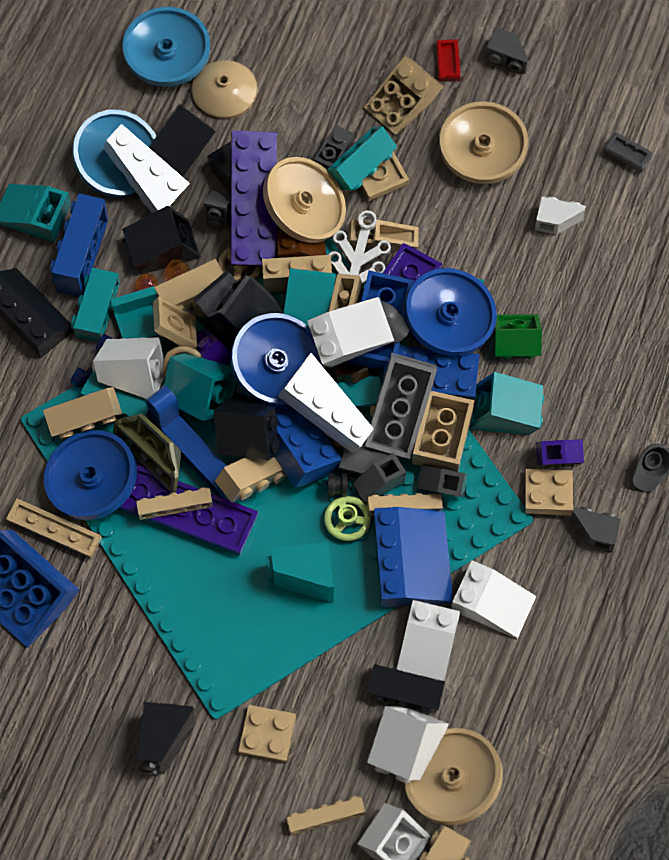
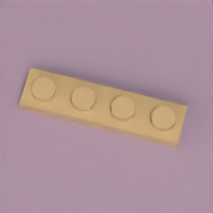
M20 499L15 500L6 518L12 524L91 559L102 539V536Z

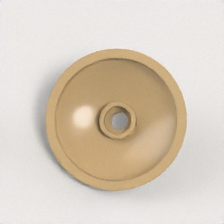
M220 60L206 65L194 78L192 96L196 106L204 114L217 119H232L244 114L252 107L257 96V83L252 72L244 65L235 61Z

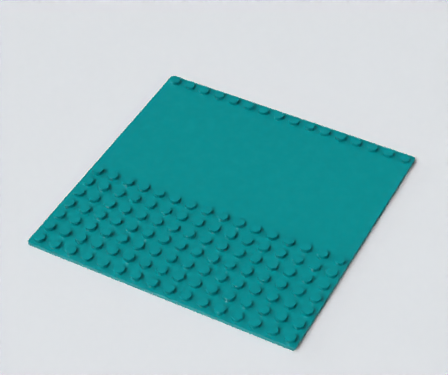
M331 239L325 240L326 255L333 251L340 253L343 265L350 272V264ZM333 256L331 258L332 262H337L339 260L337 256ZM331 266L332 273L336 274L337 278V274L339 273L337 272L335 267ZM263 277L257 279V281L264 287ZM287 291L269 292L285 307ZM195 319L196 332L205 328ZM403 339L400 341L399 346H408V344ZM172 341L161 347L163 358H165L170 350L179 346ZM384 367L375 368L372 374H369L373 377L379 376L382 385ZM88 378L21 417L22 424L47 462L55 449L71 436L63 439L60 438V435L52 437L43 410L80 398V392ZM332 378L336 384L339 382V380ZM238 384L236 394L251 398ZM178 408L179 416L227 466L244 458L218 454L214 418L202 421ZM370 413L362 414L370 424ZM102 421L94 423L95 428L90 429L107 431L113 434L114 421L104 425ZM81 428L73 430L74 435L82 432ZM468 430L458 471L468 474L463 497L417 488L421 466L412 464L413 452L410 459L396 455L406 471L405 483L380 495L441 494L442 511L445 512L450 574L528 527L533 522V517L529 513H525V506L470 430ZM333 445L342 458L345 447ZM180 458L178 481L199 489H208L209 487ZM136 460V464H137V465H139V466H141V467H144L142 464H140V463ZM340 463L333 472L335 475H339ZM286 476L280 483L275 484L273 482L261 492L257 490L245 500L240 498L234 501L258 511L259 514L240 556L149 520H140L138 516L120 509L98 519L85 520L92 532L102 536L100 545L214 720L222 718L398 608H381L374 516H371V525L368 531L357 540L342 541L333 537L328 532L324 523L325 511L335 499L344 497L341 494L328 496V476L297 488L293 486L288 476ZM347 478V496L362 500L353 486L355 479ZM346 503V505L349 504L356 508L357 516L364 517L362 510L358 506ZM339 506L334 509L331 516L334 528L339 523ZM350 515L344 516L345 519L352 518ZM352 524L346 526L341 533H355L363 525ZM328 541L334 582V602L328 603L275 587L273 578L268 579L266 557L271 556V548Z

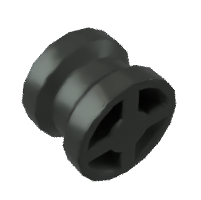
M328 473V496H334L335 494L347 496V473H342L341 475Z

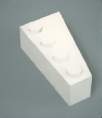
M122 124L107 139L103 147L151 213L167 205L171 207L190 184Z
M312 353L303 361L278 395L279 398L351 453H354L362 446L373 430V427Z

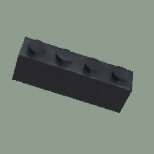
M17 268L0 271V316L42 358L74 332V329L71 328V323Z

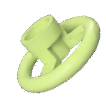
M344 496L335 499L329 504L325 511L324 523L328 532L333 537L342 541H353L361 538L368 531L371 525V516L367 515V505L362 500L352 496ZM346 503L358 506L362 510L364 517L357 516L356 508L349 504L346 505ZM339 506V523L334 528L331 516L334 509ZM350 515L352 518L345 519L344 516ZM352 524L363 525L355 533H341L346 526Z

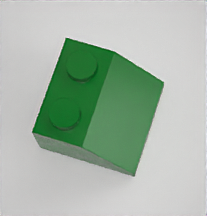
M498 314L493 330L495 356H499L502 359H510L513 356L532 359L536 356H541L542 328L538 314Z

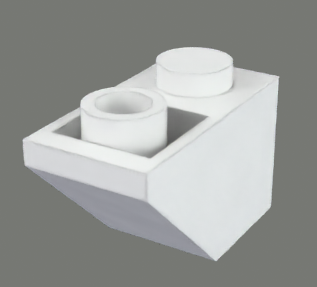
M542 197L535 230L557 235L582 221L586 206L573 201H560L555 197Z

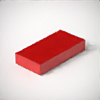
M458 39L437 40L439 82L460 81Z

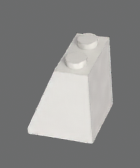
M159 337L106 339L97 356L92 361V369L96 373L98 382L146 399L149 398L165 382V375L163 373L164 358Z
M385 706L367 763L376 766L375 770L384 774L391 772L395 774L397 780L405 783H410V780H420L449 724L411 708Z

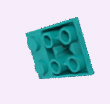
M9 184L0 202V225L55 242L71 207L69 194L50 186Z

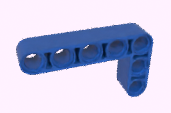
M162 386L146 399L148 419L178 446L181 451V458L217 496L227 497L215 482L222 469L227 465L179 416L178 402L175 395L167 386Z

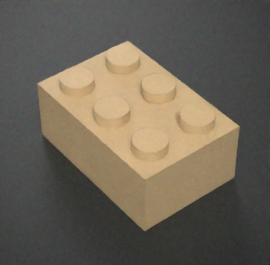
M435 391L430 392L417 435L412 464L459 471L473 414L474 400Z

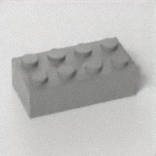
M391 352L370 422L373 430L365 440L366 447L390 454L395 453L397 456L408 459L411 458L437 372L436 365Z

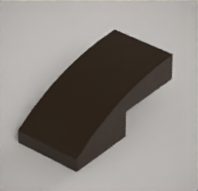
M348 360L333 367L324 368L332 378L346 383L354 384L370 376L368 367L351 366V364H348Z

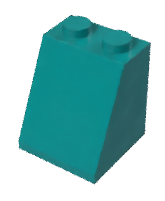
M290 268L284 314L299 319L309 327L308 320L329 312L336 274Z
M186 353L170 357L167 363V373L163 386H167L173 392L179 409L202 421L214 418V410L237 393L238 382L234 377L231 366Z
M493 372L476 384L474 408L469 429L521 435L532 434L540 429L543 423L541 415L544 403L543 385Z
M328 541L271 548V556L266 557L268 579L273 578L275 587L328 603L334 602V582Z

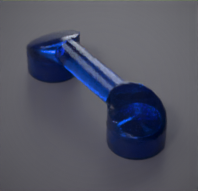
M103 334L97 342L96 350L99 351L102 348L106 339L112 338ZM92 365L87 371L80 367L77 368L71 377L70 383L76 387H83L93 372Z

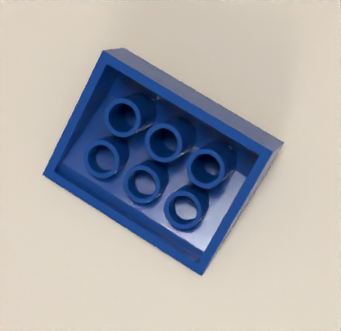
M406 507L374 508L381 608L412 606L413 600L431 605L452 603L453 595L445 512Z
M13 530L0 531V624L26 647H30L69 606L80 589Z

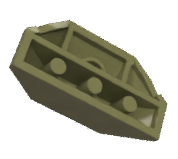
M142 413L114 421L113 434L127 444L140 464L171 493H175L177 491L181 451L178 446Z

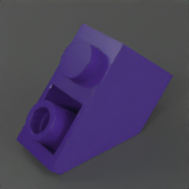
M206 328L196 332L197 347L195 350L200 352L204 359L225 365L231 363V352Z
M583 439L536 442L537 465L584 463Z

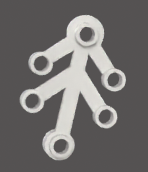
M363 211L358 217L361 230L355 251L348 242L344 231H337L333 236L334 243L342 248L351 262L350 272L343 265L340 253L333 251L329 254L331 258L333 256L339 258L337 262L331 261V266L335 267L339 274L359 275L362 283L366 282L369 270L375 271V267L381 266L383 270L379 273H383L385 265L383 262L377 261L372 265V268L359 274L360 267L380 255L386 256L391 252L390 243L383 240L376 247L364 253L370 230L374 229L377 223L376 215L372 211ZM367 219L372 221L370 225H365L363 222ZM342 235L344 240L338 241L336 237ZM382 245L388 246V249L386 251L380 250V247Z

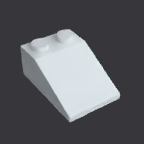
M379 297L329 311L308 320L321 362L329 367L394 341Z
M472 560L452 602V610L460 611V615L518 639L536 596L497 571Z
M413 600L397 670L444 681L460 611Z

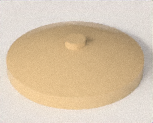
M474 102L456 109L445 120L440 132L439 148L443 161L455 175L472 183L491 184L509 178L522 166L528 150V134L521 119L507 107L492 102Z
M289 157L278 162L265 177L263 197L266 208L274 222L291 237L309 243L322 242L333 236L343 225L346 215L344 195L335 178L320 164L302 157Z
M463 728L447 729L421 779L410 780V783H405V789L411 803L425 818L443 825L463 824L482 815L496 800L503 780L502 763L493 745L481 734Z

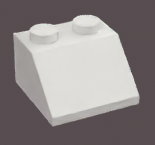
M384 803L358 842V845L375 860H417L431 836L404 810Z

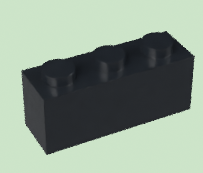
M374 664L367 693L372 694L371 699L385 702L386 698L396 700L395 705L409 708L411 703L419 705V711L433 714L434 709L439 710L445 681Z

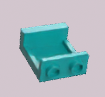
M154 286L110 299L122 339L159 337L161 347L172 342L170 339L161 337L154 331L153 301L157 298Z

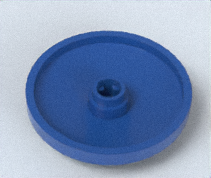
M440 268L423 274L414 282L405 300L404 313L410 331L421 344L439 354L461 356L472 353L486 343L495 328L497 310L491 293L480 280L462 270Z
M269 313L250 320L239 331L231 348L230 362L236 381L250 397L267 405H288L278 395L311 353L324 368L310 328L299 319L286 314Z
M90 430L75 434L62 442L47 462L44 472L46 494L52 504L61 513L70 518L94 520L104 517L117 510L130 496L137 478L136 460L127 444L110 432Z

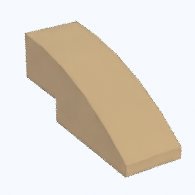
M351 220L346 227L347 240L354 249H356L361 230L357 220ZM377 220L375 228L370 230L365 250L373 249L383 240L390 243L391 251H398L403 242L417 249L419 227ZM363 222L365 225H370V224H371V223H368V222ZM382 245L380 247V250L386 251L388 249V246Z

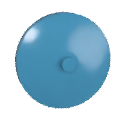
M176 7L154 8L139 15L127 28L123 39L124 58L131 72L146 83L163 87L180 85L196 77L207 64L210 55L209 34L202 21L189 11Z
M106 110L88 118L79 128L72 145L73 163L80 178L96 192L110 197H128L137 194V192L129 185L123 172L119 171L103 147L107 139L121 124L147 147L156 137L152 128L143 119L122 110Z

